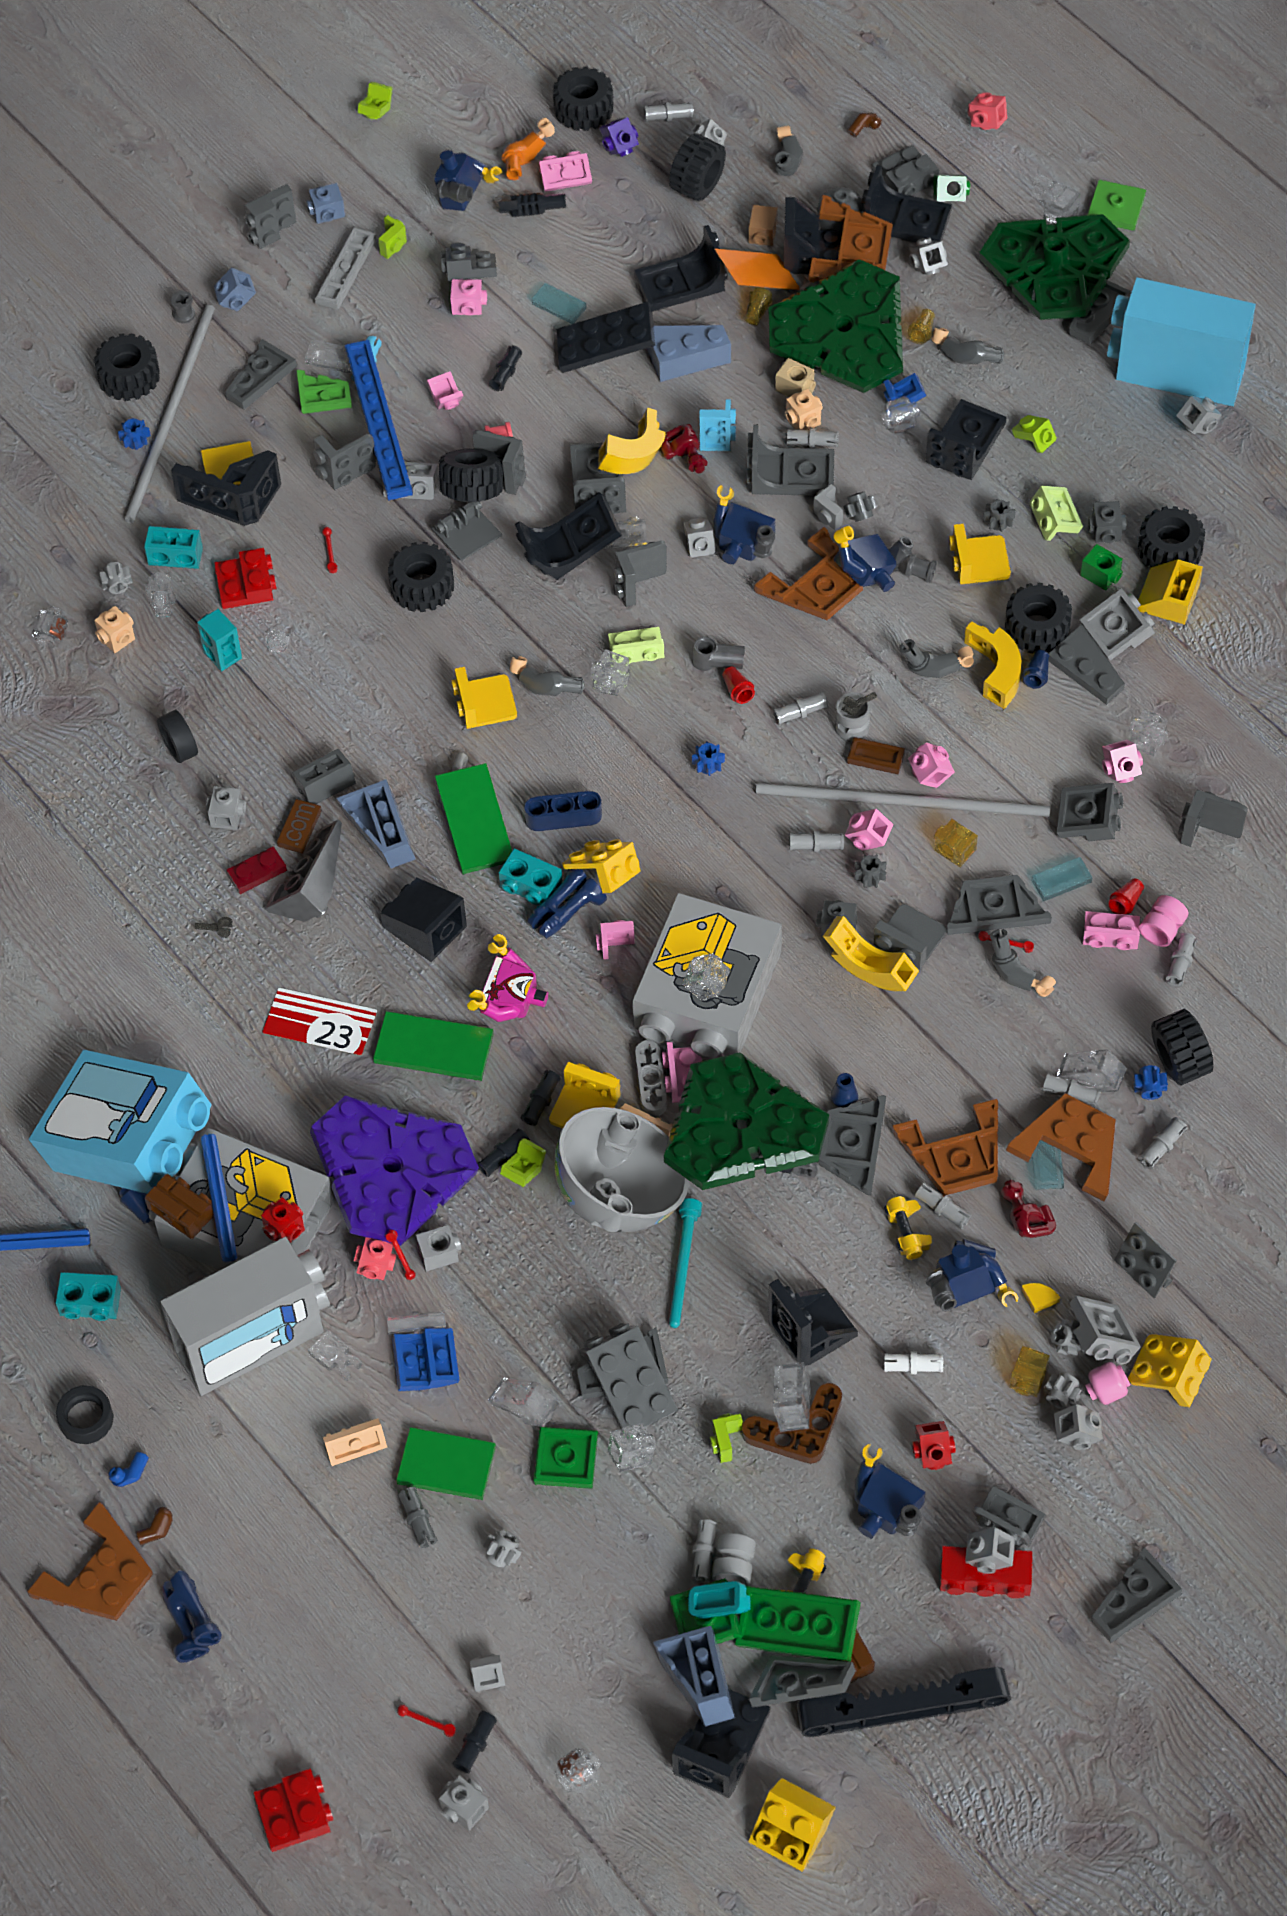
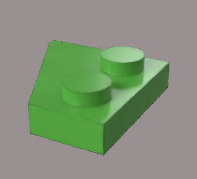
M297 370L302 414L352 408L349 382L339 379L333 380L323 375H318L316 378L305 375L303 370Z

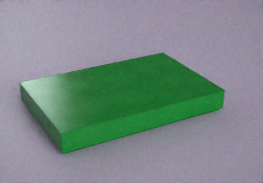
M410 1427L397 1477V1485L483 1500L496 1443Z

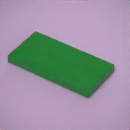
M487 763L436 775V785L462 875L505 864L512 853V848Z
M386 1011L373 1058L374 1063L482 1081L494 1030Z
M746 1586V1594L751 1597L750 1610L740 1614L739 1625L742 1636L735 1640L737 1647L846 1662L851 1661L861 1605L860 1601Z

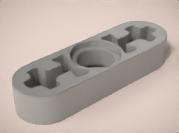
M645 1040L640 1042L635 1049L641 1105L643 1112L650 1114L652 1117H658L667 1108L661 1052L656 1042ZM645 1051H650L652 1064L646 1065ZM649 1073L656 1074L659 1077L658 1081L653 1084L646 1083L643 1078ZM656 1092L657 1106L652 1107L650 1093Z

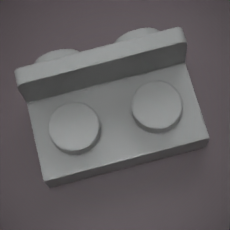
M404 462L413 495L402 498L433 500L438 464ZM383 485V495H384V497H387L386 492H385V488H384V485Z

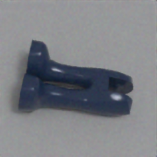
M568 869L564 882L549 898L533 910L527 922L533 929L539 928L542 925L539 934L547 939L563 928L582 906L589 902L600 906L607 901V896L605 893H602L601 887L591 877L587 878L582 869ZM578 890L564 906L559 908L565 899Z
M180 1570L171 1576V1581H166L162 1585L161 1592L165 1604L182 1634V1641L173 1648L174 1656L178 1662L184 1663L207 1654L210 1650L208 1646L219 1643L222 1634L218 1625L210 1620L196 1592L194 1580L190 1579L184 1570Z

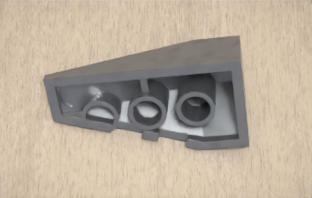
M339 820L322 827L303 852L306 857L301 859L297 865H293L289 870V873L292 875L285 885L283 883L279 884L265 908L269 913L305 922L313 917L319 918L326 912L328 908L327 903L332 895L342 826Z

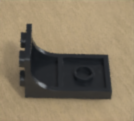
M877 164L875 172L871 171L869 174V189L863 192L862 204L865 206L863 207L862 214L866 212L891 223V237L914 242L931 237V240L942 241L952 211V204L909 196L892 190L883 180L882 165Z
M709 225L703 226V239L699 246L689 254L634 270V277L645 301H649L651 304L652 312L725 291V281L728 280L727 271L723 261L715 251V249H720L717 233L712 232Z
M961 399L942 431L931 428L927 433L926 463L954 473L958 477L972 480L1004 428L1007 417Z
M602 493L597 494L551 526L531 528L520 521L515 524L518 531L516 537L526 550L524 556L532 566H538L543 574H549L556 580L622 536L610 505Z

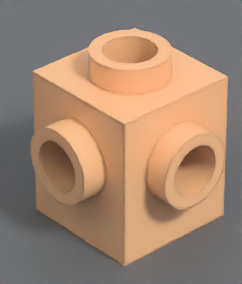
M806 389L786 399L785 417L795 430H810V428L821 425V410L823 406L817 396H813L809 389Z
M116 606L108 611H104L95 619L97 628L95 634L97 638L114 653L135 640L132 618L127 612L122 613Z

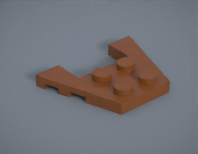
M823 195L819 219L844 222L838 261L812 258L809 282H818L823 278H827L828 275L842 270L843 267L858 259L886 270L892 224L866 212L863 214L851 209L850 205L836 203L832 201L831 197Z
M823 527L808 539V547L823 558L818 564L791 586H788L772 572H769L754 585V591L757 594L828 621L862 592L863 587L844 572L833 560L839 551V547L830 538L828 530Z
M1065 1093L1009 1143L1006 1151L1029 1162L1040 1140L1092 1166V1170L1081 1190L1105 1201L1109 1193L1116 1119Z
M997 1099L973 1105L972 1110L979 1131L925 1144L917 1119L892 1126L894 1136L943 1196L997 1182Z
M99 1502L84 1520L83 1524L85 1528L105 1540V1542L75 1580L67 1587L43 1571L27 1592L31 1598L36 1600L44 1599L53 1602L55 1605L80 1609L81 1612L117 1621L152 1577L153 1572L104 1505Z

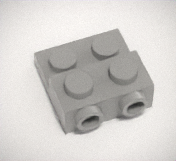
M1122 588L1080 619L1110 661L1132 645L1133 648H1136L1155 634L1151 628L1155 624L1147 612L1141 614L1137 609L1141 604L1132 593L1127 596Z
M1075 1296L1069 1303L1075 1313L1076 1320L1080 1323L1074 1334L1084 1353L1091 1356L1094 1355L1097 1360L1107 1358L1115 1360L1119 1365H1124L1141 1348L1118 1305Z

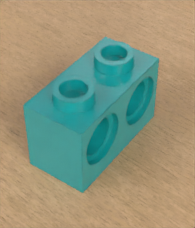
M148 527L144 546L148 565L199 569L203 551L200 530Z
M219 609L204 615L197 622L203 653L221 672L242 659L237 628Z
M514 848L499 871L500 887L509 894H517L526 898L534 905H541L563 883L562 869Z
M61 1272L56 1306L60 1316L68 1319L89 1317L98 1321L117 1319L121 1294L118 1276ZM73 1295H80L75 1300H68ZM100 1297H108V1299L103 1302L97 1301Z

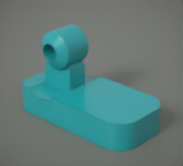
M737 1581L695 1586L689 1593V1612L698 1618L741 1614L750 1610L751 1597L746 1594V1586Z

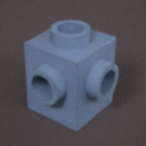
M337 183L309 190L310 200L306 201L310 215L314 214L317 224L345 217L344 203Z
M230 268L213 286L219 305L235 311H239L256 293L250 275L234 268Z

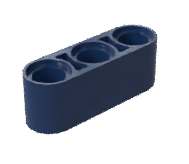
M594 791L533 797L527 800L524 806L525 823L532 831L595 825L602 819V800L600 795Z

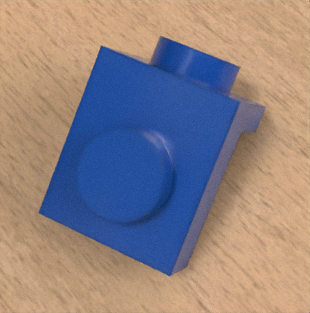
M915 373L894 385L888 379L883 381L886 387L884 395L890 405L894 403L899 409H905L926 397L920 379Z

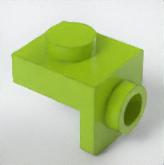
M375 82L369 83L368 95L358 104L357 113L364 114L369 119H380L390 110L392 87Z
M387 215L384 217L385 233L378 240L380 255L389 259L394 253L400 251L407 242L405 225L400 220Z
M1027 415L1012 429L1015 438L1032 441L1038 453H1043L1057 439L1052 425L1047 418Z
M523 1138L519 1143L517 1153L502 1165L500 1174L524 1187L541 1172L546 1150Z
M727 1413L713 1420L714 1436L710 1437V1444L713 1454H719L721 1463L732 1461V1446L728 1434L742 1431L741 1414Z

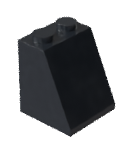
M417 877L410 884H406L392 902L386 903L380 913L382 927L429 962H432L467 927L464 898Z

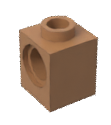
M753 205L749 224V243L773 246L777 229V207Z

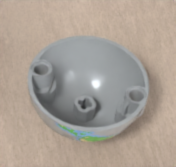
M599 1107L579 1112L566 1122L557 1142L555 1150V1175L565 1201L585 1221L609 1232L641 1231L665 1220L685 1199L689 1180L664 1163V1152L669 1137L656 1125L643 1117L622 1109Z

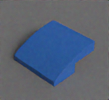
M453 1328L424 1329L422 1334H394L392 1346L398 1391L438 1388L459 1382Z

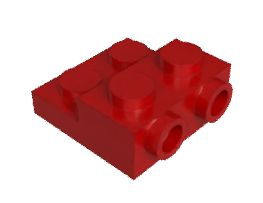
M264 548L240 551V558L214 562L223 609L273 601L272 590H276L277 587L274 574L269 575L268 570L273 569L271 555H265Z
M311 1768L283 1777L282 1783L253 1792L272 1852L331 1832L328 1822L334 1819L328 1802L322 1804L319 1794L325 1792L320 1775L313 1776Z

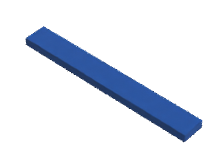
M365 340L346 344L345 351L368 432L374 439V453L387 499L393 500L412 496V487L370 341Z

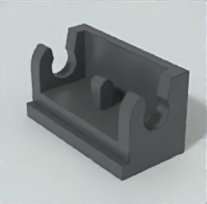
M339 749L292 772L300 794L304 793L306 802L318 804L356 784L351 763Z

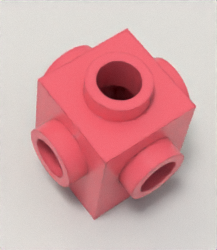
M991 93L978 94L968 106L971 126L980 127L983 130L998 129L1007 119L1005 96L992 95Z
M366 1237L364 1246H357L354 1261L359 1262L356 1273L368 1279L384 1280L386 1271H393L397 1256L391 1253L393 1244Z

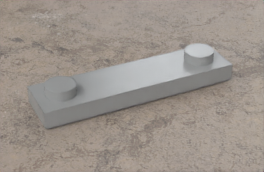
M355 227L352 228L315 297L316 304L339 310L376 241V233Z

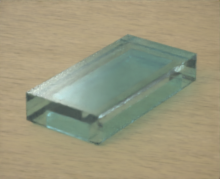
M547 283L532 298V305L571 324H574L587 309L586 302Z
M1081 857L1033 875L1031 881L1044 902L1092 883L1093 877Z
M1040 1140L1032 1154L1035 1190L1064 1188L1061 1150Z

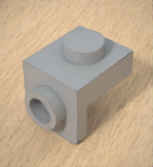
M831 484L826 489L818 491L815 495L814 514L818 516L823 524L829 525L836 531L843 525V509L834 503L836 487Z
M694 518L689 522L683 523L690 557L715 553L713 529L708 519Z

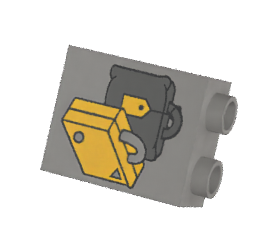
M678 893L633 999L634 1028L639 1029L640 1034L645 1039L654 1041L657 1044H667L672 1039L691 1045L692 1050L696 1054L709 1060L722 1057L723 1055L741 1053L782 952V924Z
M207 1128L204 1135L212 1133L216 1135L237 1259L228 1263L222 1261L214 1215L205 1227H202L195 1238L190 1239L155 1213L149 1211V1218L155 1222L161 1246L222 1270L276 1242L275 1240H270L262 1230L261 1214H263L264 1209L270 1203L277 1202L283 1197L289 1203H296L302 1210L305 1231L290 1243L298 1255L308 1250L334 1202L328 1176ZM201 1140L198 1145L190 1142L183 1153L182 1165L177 1174H180L179 1177L189 1184L191 1191L196 1194L202 1192L211 1200Z

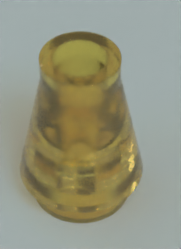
M755 287L749 293L747 312L744 318L748 324L758 325L760 319L772 304V293L763 287Z
M923 309L908 327L909 338L914 343L923 344L930 340L933 320L935 318L932 310Z

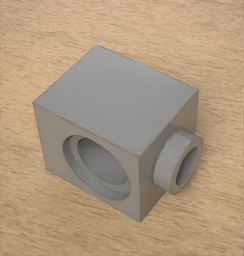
M449 1225L416 1235L418 1250L426 1272L459 1262L457 1251L462 1250L457 1233L452 1235ZM438 1245L446 1246L442 1250L434 1249Z

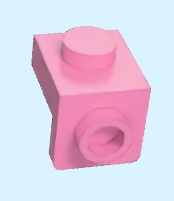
M451 372L427 380L426 383L437 409L445 407L446 410H450L459 405L463 393L458 391Z
M616 920L611 923H600L601 934H596L597 951H603V960L609 959L608 946L635 944L633 921Z

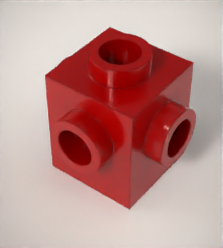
M281 1197L277 1202L270 1203L264 1209L263 1214H261L262 1230L272 1241H278L286 1237L289 1243H291L305 1231L302 1218L303 1212L296 1203H289Z
M944 1421L915 1425L917 1441H912L914 1459H919L922 1467L930 1470L942 1469L945 1465L952 1464L951 1454L956 1453L953 1435L949 1436V1431Z

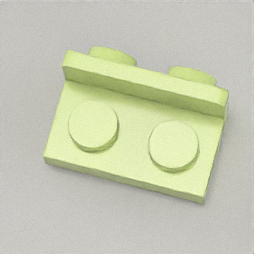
M1041 486L1030 500L1031 509L1046 541H1051L1057 532L1079 533L1083 528L1066 487Z
M659 627L608 634L613 665H626L632 662L654 661L664 658V642L661 638Z

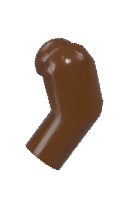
M873 112L860 113L847 129V132L851 136L857 137L863 128L871 127L872 129H878L882 120Z
M159 1507L154 1513L155 1516L151 1526L136 1531L140 1545L164 1538L167 1535L173 1522V1514L168 1508Z

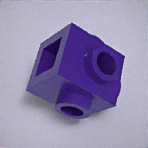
M628 117L619 118L599 128L603 136L602 144L610 155L619 154L620 157L633 152L632 147L639 144L637 130L631 125Z

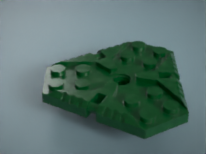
M1104 214L1056 218V224H1047L1046 219L1001 222L997 224L980 250L979 259L1006 287L1012 288V293L1039 320L1085 317L1105 287L1106 280L1112 276L1129 249L1130 240Z
M858 259L843 267L842 270H838L834 274L828 275L827 278L819 280L818 284L814 287L808 286L804 290L798 291L797 294H793L789 298H785L770 306V352L785 359L790 358L811 369H814L815 366L821 368V375L862 393H866L882 384L883 381L890 380L903 373L902 325L899 324L901 323L900 276ZM825 355L827 357L826 359L821 358V356Z
M740 1052L690 1065L679 1102V1112L675 1115L664 1152V1163L701 1190H706L754 1178L755 1171L764 1169L766 1174L819 1162L829 1124V1114L814 1103L809 1102L808 1099L802 1097L798 1092H794V1089L791 1087L782 1086L778 1078L772 1076L771 1073L765 1071L761 1066H757L755 1062Z

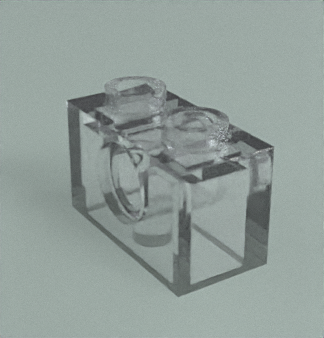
M804 1362L775 1366L773 1410L780 1432L809 1429L811 1386Z

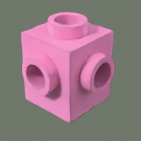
M452 279V315H482V305H487V290H482V280Z
M1126 739L1102 746L1105 760H1102V767L1108 777L1118 781V783H1127L1133 781L1134 776L1142 774L1140 766L1143 765L1141 753L1136 749L1135 743Z
M925 743L919 746L916 752L908 758L912 766L913 775L923 785L937 788L955 773L948 759L949 754L942 746Z
M872 809L854 814L849 820L845 836L853 842L855 847L862 851L885 845L893 824L877 809Z

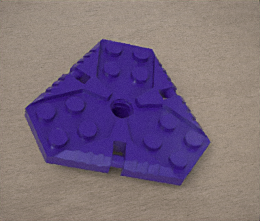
M344 1096L316 1121L310 1129V1134L328 1177L333 1176L334 1178L331 1187L349 1233L391 1244L392 1242L386 1239V1234L389 1230H395L398 1233L397 1241L401 1246L436 1213L439 1203L443 1206L477 1174L479 1169L460 1124L440 1119L435 1120L432 1117L427 1118L424 1115H416L412 1112H408V1114L400 1113L396 1108H387L384 1105L380 1106L373 1102L368 1103V1101ZM395 1123L405 1125V1127L395 1126Z

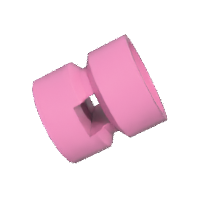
M1159 896L1153 904L1151 911L1139 926L1140 933L1150 943L1160 947H1167L1176 936L1179 927L1187 919L1189 914L1187 908L1172 896Z

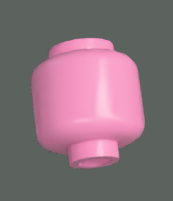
M1107 1362L1091 1370L1088 1373L1090 1383L1085 1385L1092 1400L1098 1398L1103 1405H1109L1125 1397L1128 1393L1127 1387L1131 1386L1121 1365L1116 1366L1113 1362Z

